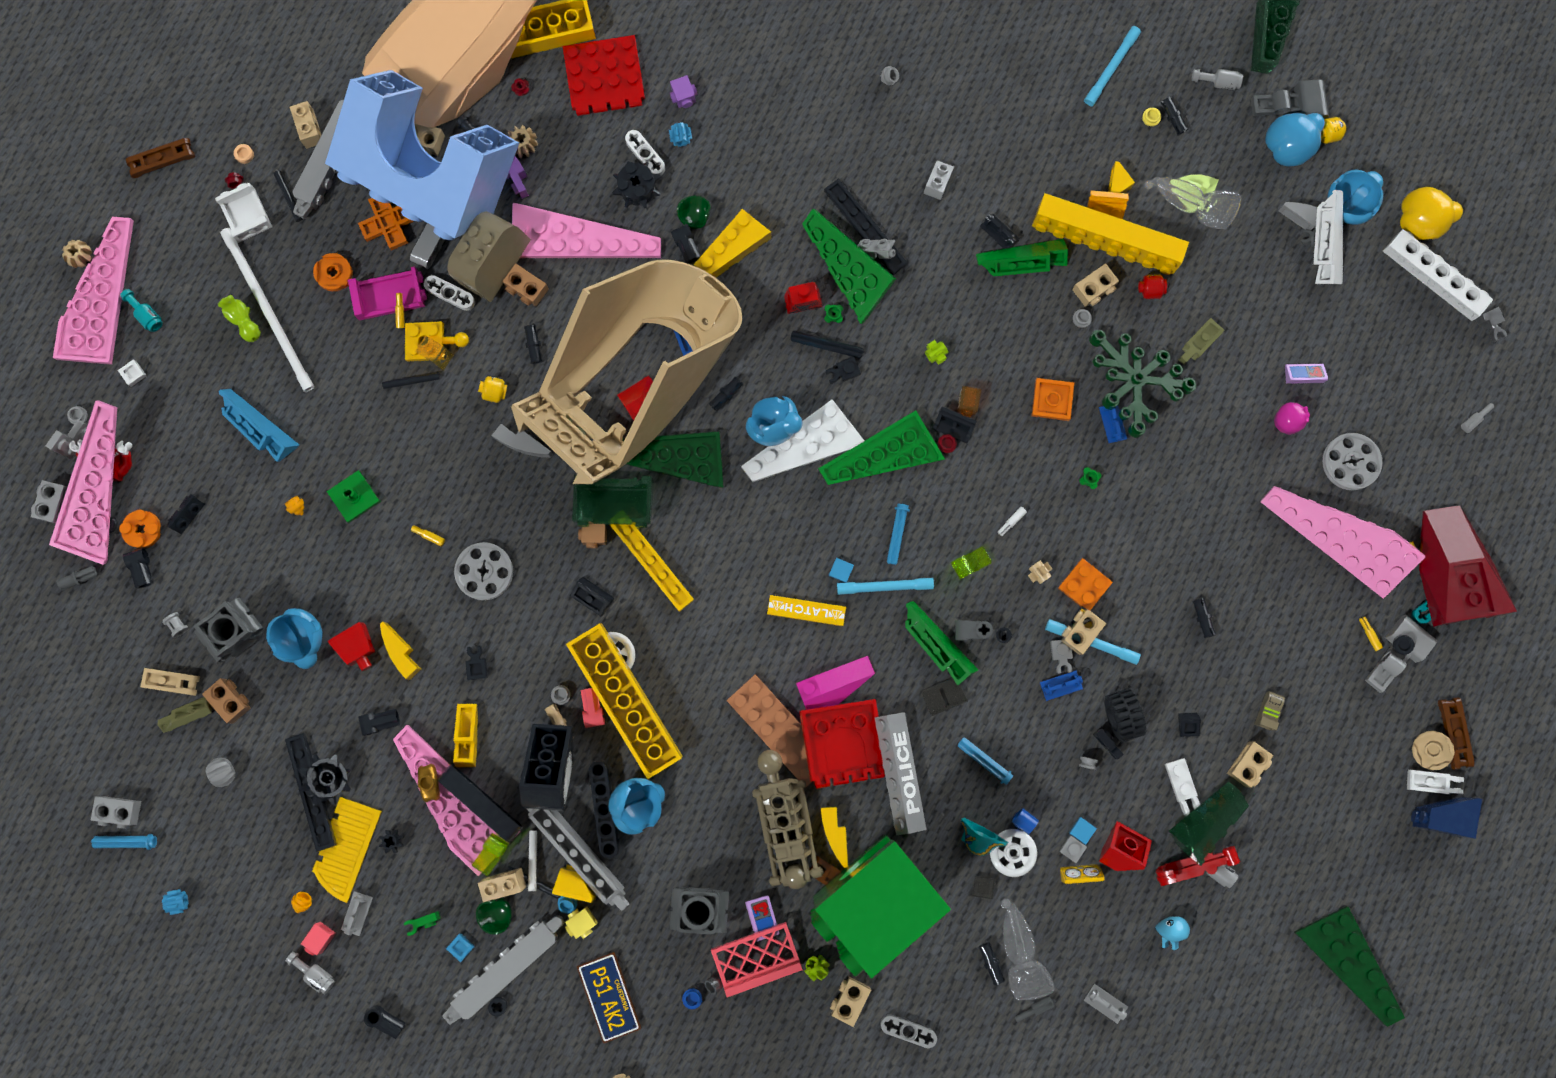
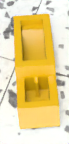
M382 622L380 628L386 650L398 671L405 679L411 680L421 670L408 656L413 649L388 623Z
M457 704L453 759L456 767H476L477 704Z
M837 807L821 808L822 823L828 842L842 866L847 868L846 827H838Z

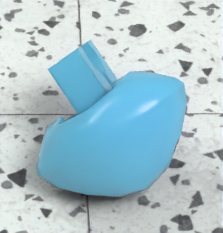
M1181 917L1165 918L1155 927L1162 936V948H1167L1170 941L1172 950H1176L1179 948V941L1188 938L1190 934L1189 924Z

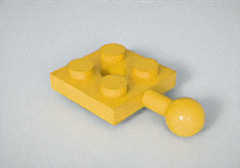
M442 321L405 323L406 361L444 360V344H456L458 347H465L469 343L468 335L463 332H459L455 336L444 337V323ZM428 337L429 343L426 346H421V339Z

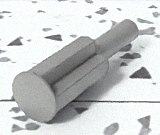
M1489 403L1482 411L1474 413L1461 424L1463 431L1470 433L1484 420L1483 417L1494 408V404Z

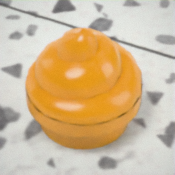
M295 496L285 503L287 512L303 515L304 501L302 498L300 499L298 496Z
M298 892L294 895L291 904L295 912L300 913L309 909L312 904V898L305 892Z

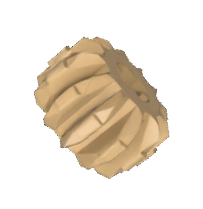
M522 125L518 129L515 126L514 132H508L510 138L519 142L515 155L518 154L519 158H522L523 154L529 157V151L535 153L534 147L538 145L536 141L537 136L535 133H532L530 127L525 129V126Z

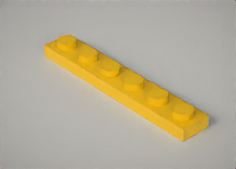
M621 511L608 522L679 612L694 601L693 597L624 511Z

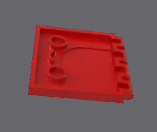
M635 35L563 46L572 110H576L577 116L590 114L589 108L593 109V113L608 111L607 105H611L612 111L625 109V102H629L630 108L642 106V100L645 99Z
M876 699L799 711L810 781H815L816 789L830 787V778L832 779L833 786L848 784V775H850L852 783L868 780L867 772H869L871 780L885 777L875 718L879 717Z

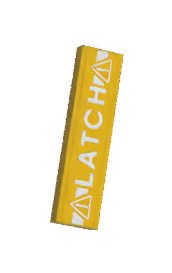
M770 595L767 615L843 626L846 607Z

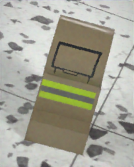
M1268 691L1264 696L1254 725L1271 731L1277 730L1280 711L1284 705L1285 697Z

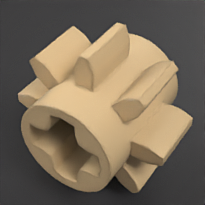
M1040 560L1029 568L1031 573L1028 576L1033 583L1038 581L1041 584L1052 576L1049 573L1052 567L1048 562L1043 564Z

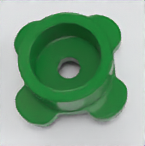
M841 305L825 306V322L841 323L843 321L841 316L843 307Z
M1087 467L1083 470L1084 474L1079 482L1081 485H1087L1091 489H1096L1101 473Z

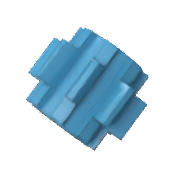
M680 122L671 126L669 135L670 141L673 142L674 146L681 147L690 144V139H692L691 128L686 123Z
M180 889L168 891L167 895L163 896L162 904L165 913L170 912V915L179 914L188 908V895L185 891L181 892Z

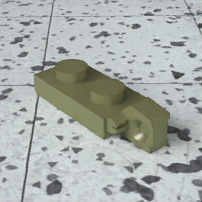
M1210 318L1184 345L1182 350L1185 353L1178 360L1183 365L1190 358L1195 361L1225 330Z
M205 697L172 710L171 715L159 719L157 725L163 733L172 731L179 726L186 725L191 721L212 713V705Z

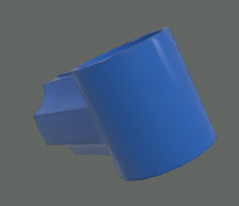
M1021 808L1012 817L1013 825L1027 834H1030L1039 822L1038 819L1024 808Z

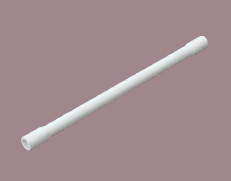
M223 229L220 234L253 292L303 391L308 392L314 389L311 379L301 365L239 248L238 242L232 237L231 229Z

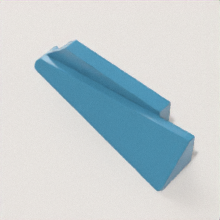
M219 390V395L223 397L225 406L221 408L222 415L259 451L266 448L277 462H280L298 448L299 444L233 390Z

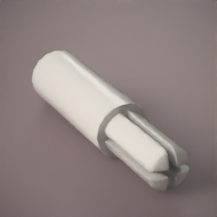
M1020 507L1006 521L998 533L1003 536L1027 511Z

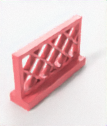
M786 922L711 949L726 997L802 971V965ZM784 928L786 933L784 941L781 942L774 939L775 932ZM761 936L768 939L764 949L754 945L756 939ZM771 941L781 945L777 955L767 951ZM743 943L750 946L745 956L735 951L739 944ZM786 947L792 950L794 957L784 959L780 957L783 948ZM752 948L762 952L758 962L748 958ZM725 950L731 954L727 962L718 959L717 952ZM765 954L775 958L772 965L766 966L761 964ZM733 955L743 959L740 968L729 964ZM746 961L756 965L753 972L747 973L742 970ZM727 967L737 972L735 978L726 981L724 976Z

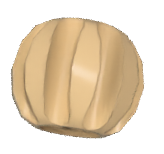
M71 240L62 249L64 252L62 257L69 266L83 268L88 261L91 262L92 260L90 246L81 240Z

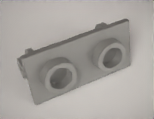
M864 239L858 244L873 259H876V253H878L879 259L895 257V250L892 249L895 240Z
M354 891L341 927L345 934L360 936L373 897Z
M1094 983L1084 1001L1117 1024L1120 1019L1124 1020L1127 1016L1126 1010L1128 1006Z

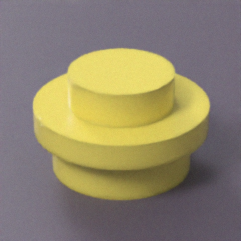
M1148 108L1144 111L1142 120L1147 126H1156L1161 120V113L1156 108Z

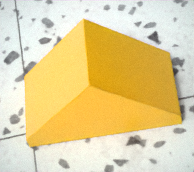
M1115 161L1111 170L1108 192L1126 193L1135 182L1121 163Z

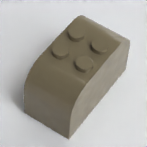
M482 212L474 218L452 252L448 261V273L464 288L492 302L503 285L502 281L515 263H517L531 239L517 226L490 212Z

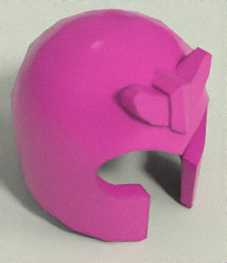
M1293 402L1284 404L1275 415L1274 422L1276 428L1288 435L1301 431L1309 422L1310 414L1308 407H1303Z

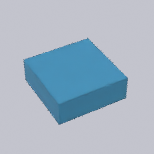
M836 558L829 576L847 583L854 565Z
M1079 817L1069 831V834L1086 845L1097 828Z
M459 933L446 950L458 961L462 962L475 946Z

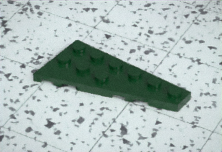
M720 432L656 436L641 452L625 464L724 489Z
M1345 906L1294 932L1385 1026L1388 1027L1405 1018L1349 907Z

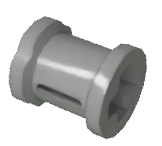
M178 612L172 613L163 619V624L167 625L171 630L173 638L181 636L189 629L180 620Z

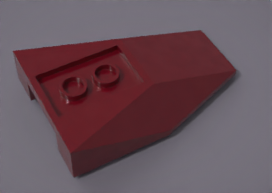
M1460 505L1423 511L1420 552L1425 555V558L1419 563V572L1433 627L1517 612L1490 555Z

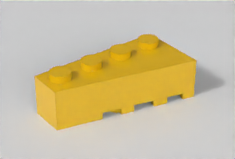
M742 209L695 262L694 266L716 278L728 270L729 267L741 261L746 255L758 249L763 243L768 242L771 239V231Z

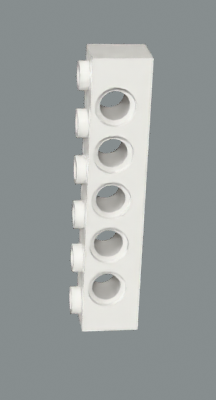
M1404 229L1397 233L1383 250L1385 254L1471 321L1478 318L1493 301L1486 291L1479 289L1472 280L1465 278L1455 267L1447 264L1441 256L1433 253L1426 244L1420 243L1414 238L1412 233ZM1436 271L1440 273L1441 277L1436 274ZM1466 294L1470 296L1471 300L1467 299Z

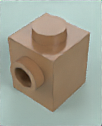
M588 520L587 523H582V529L579 528L578 539L581 540L583 545H586V548H598V545H607L606 524H598L599 521Z

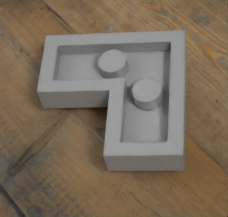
M78 419L67 435L56 430L45 446L54 452L72 459L76 452L69 448V444L74 441L75 445L79 447L77 441L79 439L83 440L88 424Z

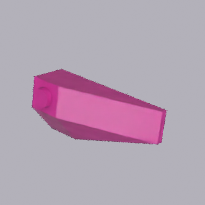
M868 656L798 682L796 686L806 710L839 705L875 673Z

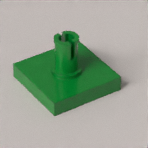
M359 470L326 491L347 523L352 522L381 502Z

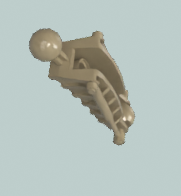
M766 750L759 755L757 765L761 772L767 774L768 783L758 785V789H754L752 794L757 799L764 841L767 844L773 875L770 877L769 883L771 886L783 883L784 887L789 886L792 889H800L807 882H811V877L818 878L823 875V869L817 865L812 840L813 832L804 791L806 782L791 778L780 780L778 771L782 767V758L776 751ZM780 797L784 803L777 804L774 802V798ZM784 816L788 819V822L781 823L778 817ZM795 829L797 839L789 840L788 831ZM783 832L785 840L783 842H781L779 833ZM806 839L808 840L809 848L805 847ZM809 854L811 855L813 865L812 870L809 869L807 860ZM796 859L802 860L803 866L793 864L785 869L784 862ZM775 862L778 863L781 876L777 875Z

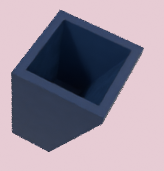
M1460 797L1418 806L1411 815L1413 827L1476 839L1482 799Z

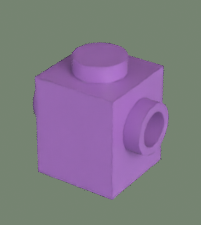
M687 75L670 81L672 90L670 96L672 102L677 103L678 108H688L696 102L697 90L694 84H690Z

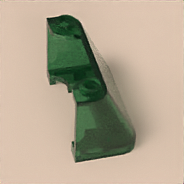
M642 476L640 481L637 478L600 479L593 484H574L572 521L577 523L578 527H589V524H617L647 528V525L651 524L654 492L652 476Z

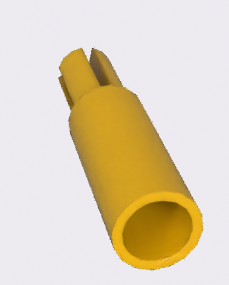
M396 293V328H405L402 293Z
M415 525L411 528L412 532L441 547L445 542L444 538L430 531L423 530Z
M1366 617L1360 618L1359 621L1374 650L1382 649L1383 646Z

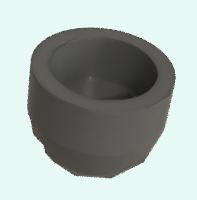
M716 976L710 977L705 981V987L709 993L715 995L722 988V981Z

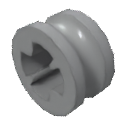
M1080 757L1082 762L1079 764V767L1097 769L1095 764L1098 763V760Z

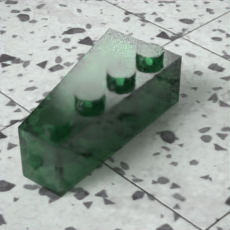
M1259 0L1256 3L1251 71L1269 74L1278 65L1300 0Z
M1228 782L1171 828L1169 833L1177 846L1197 864L1202 866L1205 862V856L1214 851L1217 841L1226 836L1229 826L1234 825L1249 805L1242 792Z

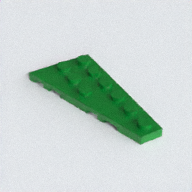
M812 209L802 225L818 248L821 258L828 265V269L841 292L848 299L851 309L858 316L857 319L860 324H863L896 278L816 209Z
M915 410L818 468L826 484L831 485L945 460Z

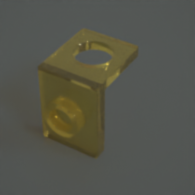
M427 336L424 337L415 351L433 362L443 371L454 356L444 346ZM447 355L446 360L441 364L442 358Z

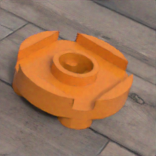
M329 253L322 256L319 262H316L313 274L315 280L325 290L339 291L349 286L348 280L352 279L353 270L348 260L337 253ZM332 268H335L338 272L332 277L329 272L332 271Z
M139 509L125 517L119 530L122 533V538L128 545L136 548H148L154 545L160 538L161 522L153 513ZM139 525H145L144 533L137 532Z

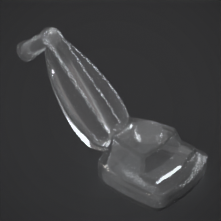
M1155 177L1144 183L1145 188L1148 190L1157 186L1160 193L1172 205L1187 213L1197 212V218L1202 224L1216 229H1227L1238 213L1242 199L1238 192L1217 190L1203 194V191L1196 185L1176 178Z
M1007 898L1003 899L1001 905L1007 909L1003 925V941L1007 957L1014 963L1009 968V985L1014 997L1017 1000H1033L1052 994L1055 991L1053 979L1048 970L1039 961L1034 959L1036 951L1035 942L1027 921L1020 910L1017 909L1015 903Z

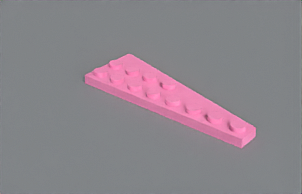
M513 203L512 224L520 228L531 239L520 258H661V238Z
M95 401L49 545L104 565L108 560L117 407L101 401Z

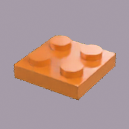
M1036 378L1032 416L1070 421L1074 383Z
M1082 558L1058 589L1079 606L1091 610L1113 582Z

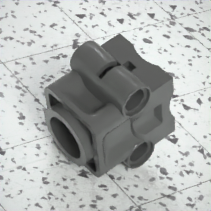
M241 598L231 602H223L210 615L194 625L196 629L194 634L203 646L207 647V651L217 664L226 661L229 657H238L262 637V631L264 630ZM232 624H234L235 631L233 636L229 639L227 631Z
M694 887L672 888L671 907H673V910H670V930L697 934L727 933L728 914L726 910L729 907V891ZM693 901L704 902L709 908V917L705 920H695L689 913V904Z

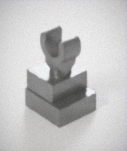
M1499 307L1475 319L1478 325L1483 324L1485 330L1491 329L1490 338L1493 342L1499 340L1497 333L1500 334L1501 338L1507 336L1506 331L1497 325L1505 321Z

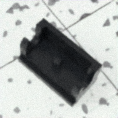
M942 406L932 429L943 434L952 435L955 439L968 443L977 421Z

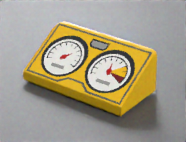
M1098 864L1060 868L1061 882L1065 884L1104 880V875Z

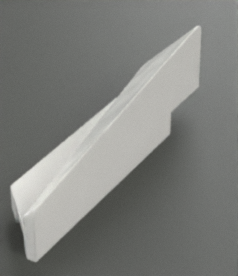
M1333 190V194L1317 207L1313 265H1319L1315 284H1342L1343 191Z

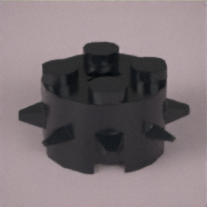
M628 161L618 174H613L617 179L618 187L612 193L613 195L623 197L626 208L630 205H641L643 208H647V202H650L654 196H660V193L656 190L655 183L661 178V175L653 174L648 168V162L640 164Z
M313 755L314 763L309 768L299 769V772L303 775V785L298 790L306 792L312 799V805H316L319 801L328 800L333 805H336V796L340 792H350L351 790L346 784L347 774L351 772V769H345L341 763H337V755H334L331 759H320L317 755ZM322 778H324V779L327 778V779H328V782H327V783L322 782L321 779H322Z

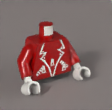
M81 439L77 441L79 447L75 445L74 441L69 444V448L76 452L77 457L83 441ZM123 441L116 445L113 481H122L123 477L126 476L132 467L131 452L128 451L132 448V443L127 442L125 447Z

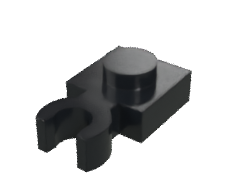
M854 356L836 363L838 369L830 368L825 371L826 375L830 373L835 375L833 379L829 380L830 384L837 382L840 377L844 382L861 375Z
M480 645L477 646L478 652L476 654L472 653L471 647H467V654L471 657V660L465 661L468 681L488 678L486 659H480L483 653L482 646Z
M1098 729L1093 733V736L1109 751L1115 760L1124 755L1115 746V743L1112 741L1113 736L1107 730Z

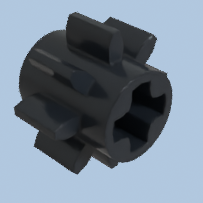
M385 830L386 836H379L382 840V844L379 847H384L385 853H389L391 849L393 853H397V847H404V844L401 843V839L404 836H399L398 830H394L393 834H391L390 830ZM389 838H393L392 841L395 842L394 845H390L391 842L388 841Z

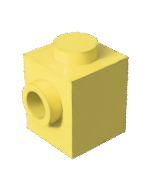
M586 907L580 912L576 909L568 915L569 920L565 922L567 925L565 928L571 937L574 936L577 939L581 936L584 939L593 932L591 928L597 925L598 922L589 908Z

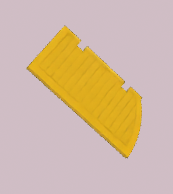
M340 797L334 811L340 814L338 820L335 818L331 819L337 846L319 852L318 855L324 856L322 862L316 860L312 872L315 873L318 881L332 896L348 903L382 811Z

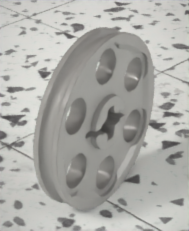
M1346 433L1338 436L1328 444L1323 454L1322 462L1326 476L1333 484L1345 490H1359L1369 486L1378 478L1382 469V455L1379 448L1370 438L1362 434ZM1344 439H1349L1352 442L1351 448L1344 447ZM1365 444L1370 447L1369 454L1362 452V445ZM1330 451L1338 453V460L1334 461L1330 458ZM1351 457L1353 460H1360L1357 463H1355L1354 466L1352 463H1345L1348 460H1350ZM1367 463L1374 464L1375 471L1373 473L1366 469ZM1336 469H1340L1343 472L1342 479L1335 477L1334 471ZM1354 475L1361 477L1362 482L1360 485H1356L1353 482Z
M486 542L476 543L467 547L459 555L454 568L455 580L459 588L469 597L477 600H491L503 594L509 587L513 577V565L508 554L499 546ZM474 549H480L482 554L479 559L472 558L471 553ZM493 551L500 552L501 557L498 561L491 560L490 555ZM464 564L470 567V571L466 575L460 573V567ZM485 564V568L489 570V572L485 573V575L482 577V574L479 573V569H483V566ZM501 568L508 570L506 578H499L498 571ZM470 582L477 583L478 587L475 592L468 591L467 586ZM491 583L497 587L494 594H488L486 591L487 586Z

